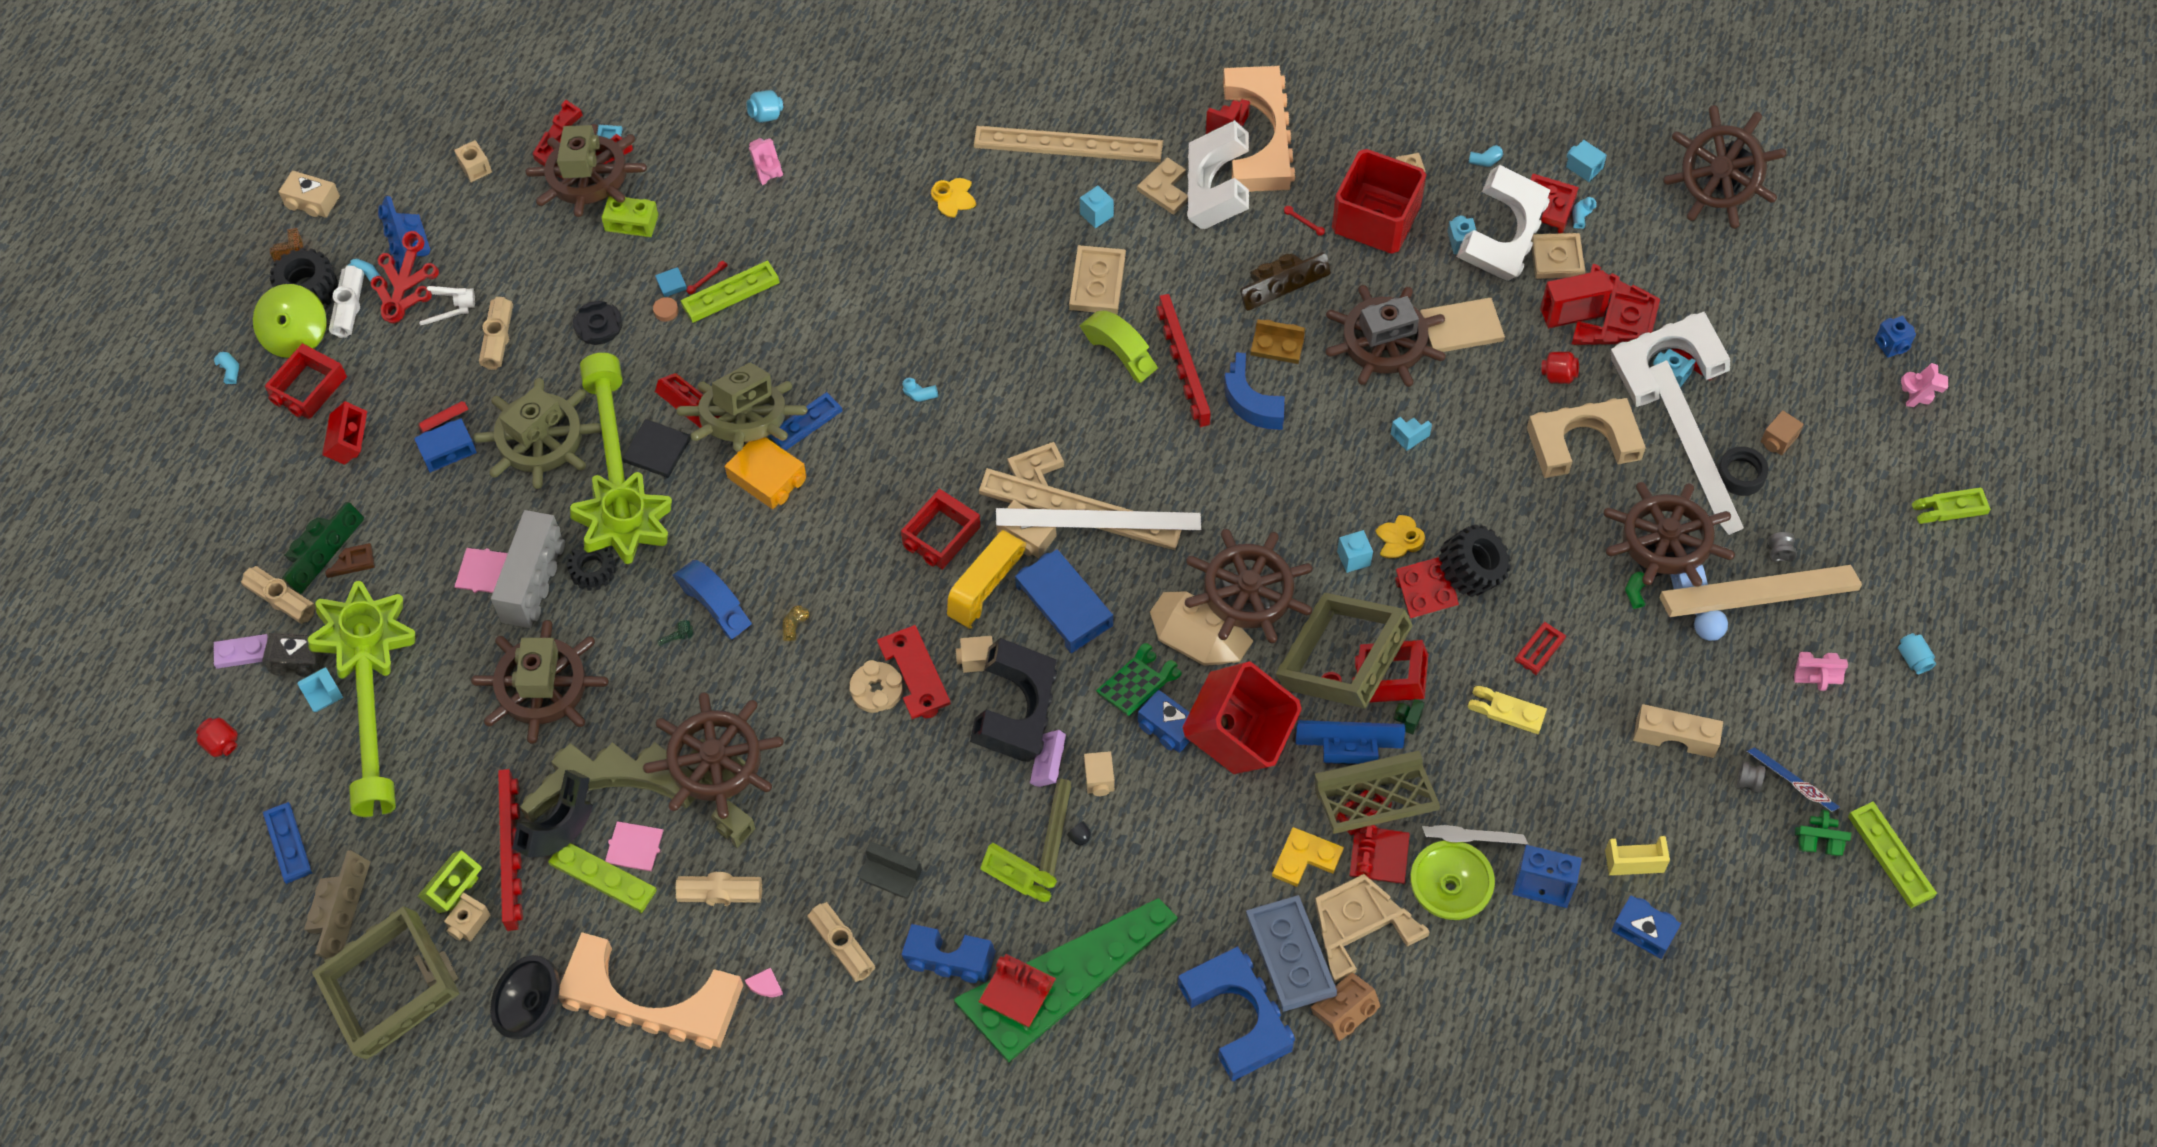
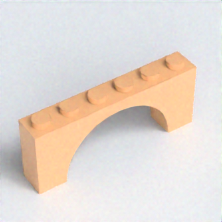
M1280 66L1224 68L1223 87L1225 100L1241 101V99L1250 101V105L1256 107L1267 116L1274 129L1272 140L1260 152L1247 158L1232 160V179L1236 178L1249 189V192L1290 190L1291 182H1295V169L1290 167V163H1293L1292 148L1288 149V144H1291V131L1286 130V126H1289V113L1284 112V108L1287 107V94L1282 93V89H1285V76L1280 75Z
M581 933L560 984L559 1000L563 1003L562 1006L575 1012L579 1008L589 1011L588 1013L591 1016L599 1019H604L605 1016L616 1018L615 1021L628 1027L632 1023L642 1026L644 1031L652 1034H658V1031L669 1033L668 1036L680 1042H684L685 1038L694 1040L697 1046L704 1049H711L712 1046L721 1047L743 988L740 976L713 969L705 985L695 995L682 1003L665 1008L638 1006L620 996L610 983L608 965L612 947L608 939Z

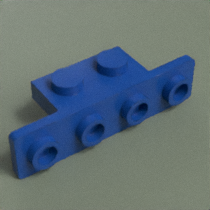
M385 196L382 205H379L378 216L383 222L384 235L389 241V251L394 257L395 269L400 273L407 250L402 244V239L407 232L415 231L424 238V247L421 251L417 252L416 256H427L431 250L420 216L418 214L396 213L391 196ZM418 240L413 242V247L418 243Z
M1297 721L1296 744L1323 746V762L1361 764L1378 760V748L1404 747V724Z

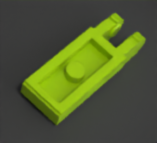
M1982 488L1934 494L1932 497L1921 498L1912 503L1914 510L1927 509L1932 506L1934 508V511L1923 512L1917 516L1919 524L1935 522L1937 520L1946 521L1986 515L1991 510Z
M995 843L988 846L980 867L982 871L1022 894H1028L1042 902H1049L1051 893L1042 886L1033 885L1034 881L1046 888H1053L1057 882L1053 875L1046 871H1039L1037 867Z

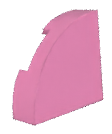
M771 968L745 980L749 989L759 995L768 997L783 995Z

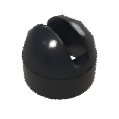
M1082 821L1067 833V836L1076 845H1084L1089 841L1091 831L1087 824Z

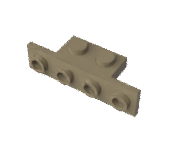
M351 850L346 853L339 876L320 879L315 890L311 909L307 915L304 930L314 934L321 933L315 954L324 959L338 954L346 944L370 865L369 860Z

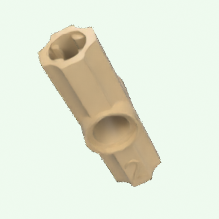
M495 297L494 300H491L488 317L483 324L484 338L479 363L488 370H497L498 367H502L505 346L509 341L508 330L513 303L504 297Z
M257 566L249 567L243 574L241 584L270 603L273 609L281 610L300 624L308 622L314 616L315 604L289 588L282 579L272 577Z
M712 872L708 874V877L678 876L676 880L677 902H706L710 906H714V903H725L724 906H728L730 902L760 903L762 898L761 877H733L725 872Z
M827 902L820 903L814 907L807 917L830 947L831 953L839 959L855 982L862 981L870 976L875 969V965L854 939L851 930L842 923ZM840 938L848 940L842 946L835 945V942Z

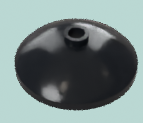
M537 955L526 956L514 962L502 974L495 986L490 1004L492 1023L501 1035L510 1039H523L537 1032L549 1020L557 1005L560 992L558 971L551 961Z

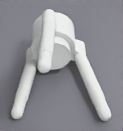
M428 286L427 290L431 291L432 294L453 296L454 306H459V309L422 320L419 324L424 325L459 314H469V308H475L474 289Z

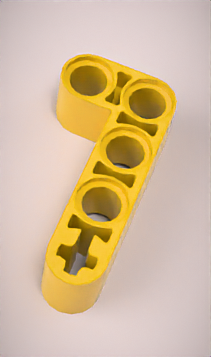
M1002 530L952 587L948 596L947 616L971 629V624L976 618L979 619L981 616L982 602L1021 558L1025 551L1026 542Z

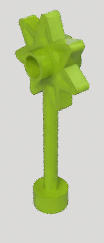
M595 353L581 361L580 372L583 388L589 393L596 394L609 481L599 475L593 476L592 492L594 499L573 503L570 506V518L589 527L584 537V550L590 553L612 545L625 564H630L633 562L639 543L665 546L667 544L668 531L658 520L671 511L672 499L669 496L644 494L643 475L640 472H635L625 481L612 391H616L622 385L620 361L615 355L609 353Z
M356 581L345 603L326 599H318L316 601V613L325 626L308 637V648L312 652L336 654L337 676L341 679L346 678L355 670L362 778L352 782L349 786L350 810L356 816L371 817L373 816L374 800L380 801L382 815L391 813L396 808L394 782L388 778L380 777L373 669L384 676L391 673L389 650L413 645L415 643V631L396 621L403 609V597L400 594L373 601L363 582Z

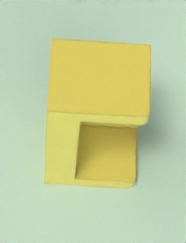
M1659 836L1657 843L1650 845L1617 846L1616 839H1610L1605 849L1609 875L1664 873L1670 862L1666 836Z

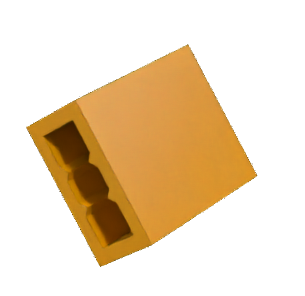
M766 437L749 441L725 465L728 479L772 510L778 504H784L789 497V493L795 487L799 488L806 479L804 463Z

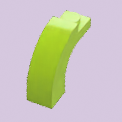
M1097 311L1079 325L1091 344L1104 345L1111 349L1120 358L1137 383H1141L1158 369L1147 352L1148 344L1120 316L1109 311Z

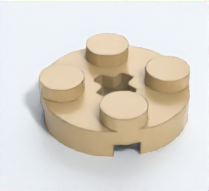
M867 661L855 671L850 680V694L854 703L860 709L871 713L893 708L899 702L903 693L900 673L893 666L883 662ZM880 682L883 689L872 692L870 685Z

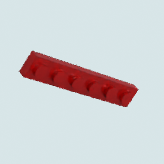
M1160 295L1159 306H1156L1157 317L1159 321H1164V337L1166 340L1171 341L1172 345L1169 348L1172 359H1177L1179 365L1176 366L1179 380L1184 379L1185 385H1183L1186 400L1191 399L1192 405L1190 410L1193 420L1198 419L1200 427L1210 425L1211 412L1170 295Z
M509 769L498 770L502 923L507 931L518 930V921L523 920L522 905L518 904L517 895H522V882L520 878H517V870L522 867L520 853H516L512 849L516 833L515 820L520 819L519 804L515 803V795L519 794V782L517 778H513Z

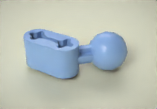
M1700 565L1696 570L1702 579L1701 586L1708 585L1703 565ZM1686 573L1670 574L1674 589L1695 587ZM1721 610L1695 614L1694 627L1696 633L1702 639L1708 641L1718 640L1728 630L1727 617Z

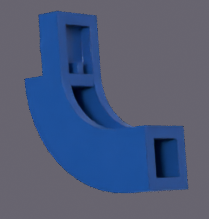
M1236 352L1235 362H1230V373H1225L1224 382L1225 396L1230 407L1240 418L1252 425L1266 429L1283 430L1285 396H1267L1254 391L1248 385L1245 378L1246 353Z
M692 560L673 574V577L688 596L696 598L709 611L729 639L732 640L752 624L739 606L740 602L732 591L704 563Z

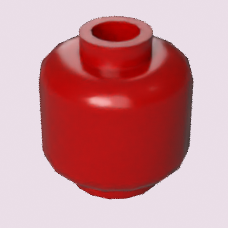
M1550 352L1547 360H1542V375H1546L1548 382L1552 384H1570L1574 378H1578L1579 359L1575 358L1572 352Z
M220 717L215 719L208 718L196 730L197 744L212 757H218L222 754L228 756L238 745L235 743L238 732Z

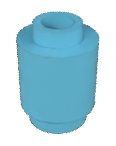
M1912 633L1900 640L1901 644L1898 646V650L1910 669L1915 670L1916 674L1927 672L1936 665L1934 661L1935 656L1922 635L1915 636Z

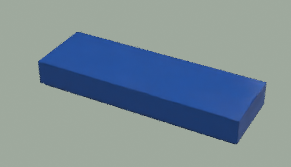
M827 392L806 406L808 409L807 414L793 415L782 423L779 428L787 432L788 437L786 440H779L771 434L768 437L786 451L843 411L842 407Z
M287 802L264 811L263 815L284 882L287 884L312 874L291 804Z

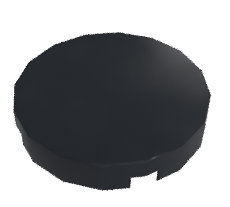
M604 301L587 303L578 310L579 312L576 314V317L574 315V332L580 340L588 344H605L613 340L622 328L621 313L613 304L611 306Z

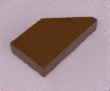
M371 543L345 548L338 556L339 559L331 568H328L325 574L327 578L375 568Z

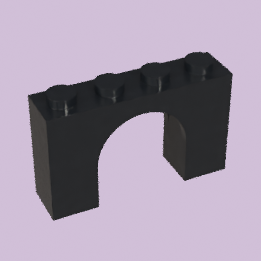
M999 638L989 646L984 671L1014 682L1022 690L1026 698L1027 712L1024 719L1017 720L987 709L974 719L970 742L1025 762H1029L1040 755L1044 747V741H1042L1043 731L1048 724V717H1046L1047 709L1053 698L1051 687L1057 676V670H1055L1057 659Z

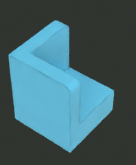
M1399 417L1392 423L1391 435L1407 451L1430 436L1432 424L1427 421L1421 425L1415 418L1405 422Z
M326 667L297 683L313 712H318L343 698Z

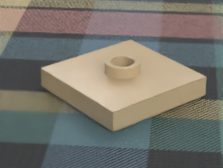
M1580 233L1533 234L1531 248L1536 279L1567 278L1585 274Z

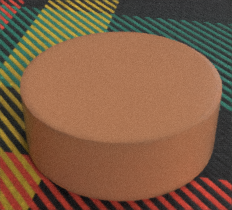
M669 297L660 298L653 306L655 317L664 322L673 320L679 312L676 301Z

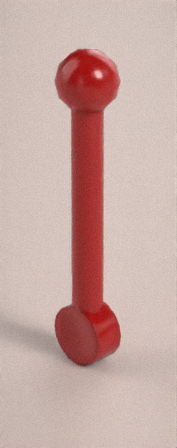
M1291 206L1284 208L1285 214L1292 215L1315 230L1317 235H1324L1325 229L1323 227H1317L1295 213Z
M720 261L717 267L696 284L688 286L686 289L687 293L694 294L698 287L716 273L722 271L728 264L725 261Z

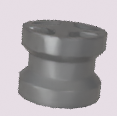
M1779 532L1768 538V545L1772 548L1770 552L1772 561H1791L1796 558L1797 551L1793 547L1795 542L1793 534Z
M1743 761L1738 774L1737 788L1749 787L1752 791L1759 793L1764 780L1765 766L1759 765L1754 767L1749 762Z

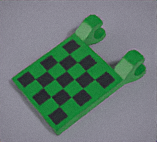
M1148 643L1142 644L1135 657L1096 690L1102 698L1127 716L1133 713L1163 685L1178 679L1182 674L1181 670L1176 668L1178 665L1173 660H1169L1164 664L1160 674L1147 666V663H1151L1156 659V654L1150 651L1153 648Z

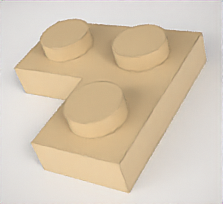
M1167 157L1137 186V191L1174 215L1188 202V195L1173 186L1186 174V169Z
M1055 442L1007 458L1008 466L1013 476L1047 486L1048 484L1043 474L1064 467V461Z

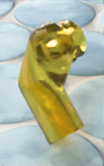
M801 605L794 606L783 619L784 641L796 640V624L799 620L804 622L808 619L809 610Z

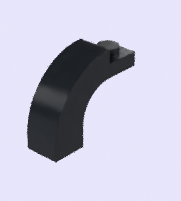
M565 770L559 800L553 811L547 817L537 822H518L512 849L526 857H544L554 854L569 845L582 831L592 811L593 804L585 801L590 778L575 770Z

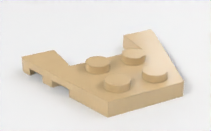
M1365 874L1315 899L1329 970L1334 984L1346 978L1352 972L1356 973L1357 970L1344 946L1390 923L1394 925L1407 947L1428 937L1430 933L1428 928L1416 922L1407 910L1401 909L1390 899L1391 897Z

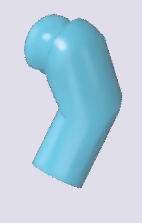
M1494 145L1483 154L1471 152L1469 164L1490 167L1502 158L1503 150L1500 146Z
M1587 197L1573 206L1572 220L1574 228L1585 227V217L1596 207L1594 198Z
M353 259L347 265L362 269L370 282L373 277L381 276L372 264L360 259Z
M218 353L214 358V363L216 365L219 364L220 368L223 367L226 370L224 383L236 384L240 367L239 363L230 353Z
M906 378L902 383L905 395L914 401L920 402L938 397L936 385L922 388L915 383L913 378Z

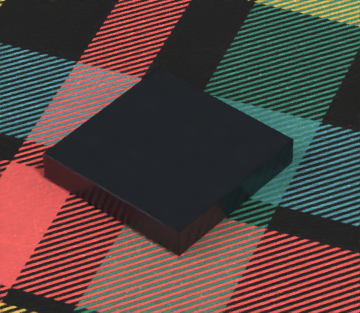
M645 419L624 454L623 462L669 478L691 439L690 434Z

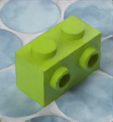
M609 196L602 215L605 231L652 237L659 215L656 202L648 199L641 200L625 197L623 203H618Z
M462 850L455 852L424 887L418 897L437 913L451 912L461 900L459 896L465 889L469 890L479 878L476 875L482 867Z

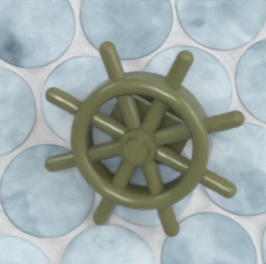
M751 362L712 382V386L706 382H700L698 389L705 394L700 399L699 406H679L676 410L679 416H699L702 427L691 433L693 441H699L710 434L718 439L733 442V449L737 452L743 449L744 442L758 440L770 434L779 440H786L788 437L787 432L779 428L785 419V415H805L808 412L807 407L804 405H785L782 394L792 389L790 381H785L773 387L771 386V375Z
M537 378L534 381V388L525 396L516 399L510 404L499 396H494L491 400L492 404L502 411L495 423L494 432H481L473 435V441L476 443L495 442L499 453L503 457L490 469V476L493 478L498 477L511 465L518 470L532 472V485L535 489H540L543 486V472L555 469L566 462H569L580 471L584 470L586 463L575 455L581 443L582 434L602 432L600 423L581 424L574 408L586 397V391L579 389L568 400H565L557 395L546 393L544 391V380ZM564 416L570 423L568 426L553 427ZM567 436L563 444H560L553 437ZM507 440H516L519 444L514 449H511L507 444ZM533 446V457L522 455ZM548 446L553 452L543 455V447Z

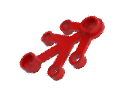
M409 231L403 236L402 244L407 250L399 274L394 267L395 260L391 255L383 253L378 257V264L384 268L394 287L392 298L387 291L388 283L383 277L375 276L371 280V287L377 291L383 302L381 305V316L388 323H397L402 320L405 310L417 302L429 301L432 297V292L427 290L425 286L417 287L415 293L403 299L404 292L426 278L435 279L439 274V269L434 264L426 263L421 270L410 276L416 254L424 247V238L415 231ZM418 240V243L413 247V242ZM389 258V262L384 265V260ZM430 268H433V272L431 274H427L428 270ZM379 281H382V285L380 287H376V284ZM426 291V295L420 297L421 292ZM397 308L395 314L391 315V311Z

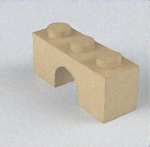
M1642 704L1636 719L1633 741L1660 746L1664 741H1678L1688 747V753L1714 758L1721 742L1723 721Z

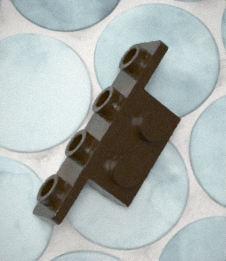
M1322 252L1304 261L1294 254H1284L1276 261L1261 264L1257 269L1250 272L1254 283L1240 289L1244 308L1247 311L1252 310L1330 275L1331 271L1327 254Z

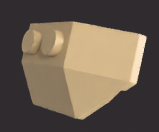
M1163 592L1150 611L1160 642L1204 666L1241 661L1253 643V640L1243 628L1234 626L1229 637L1226 640H1221L1218 637V633L1224 621L1215 615L1207 603L1188 608L1185 606V600L1194 595L1188 592Z

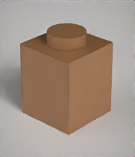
M1782 410L1765 430L1761 442L1767 450L1777 452L1782 456L1798 438L1804 424Z

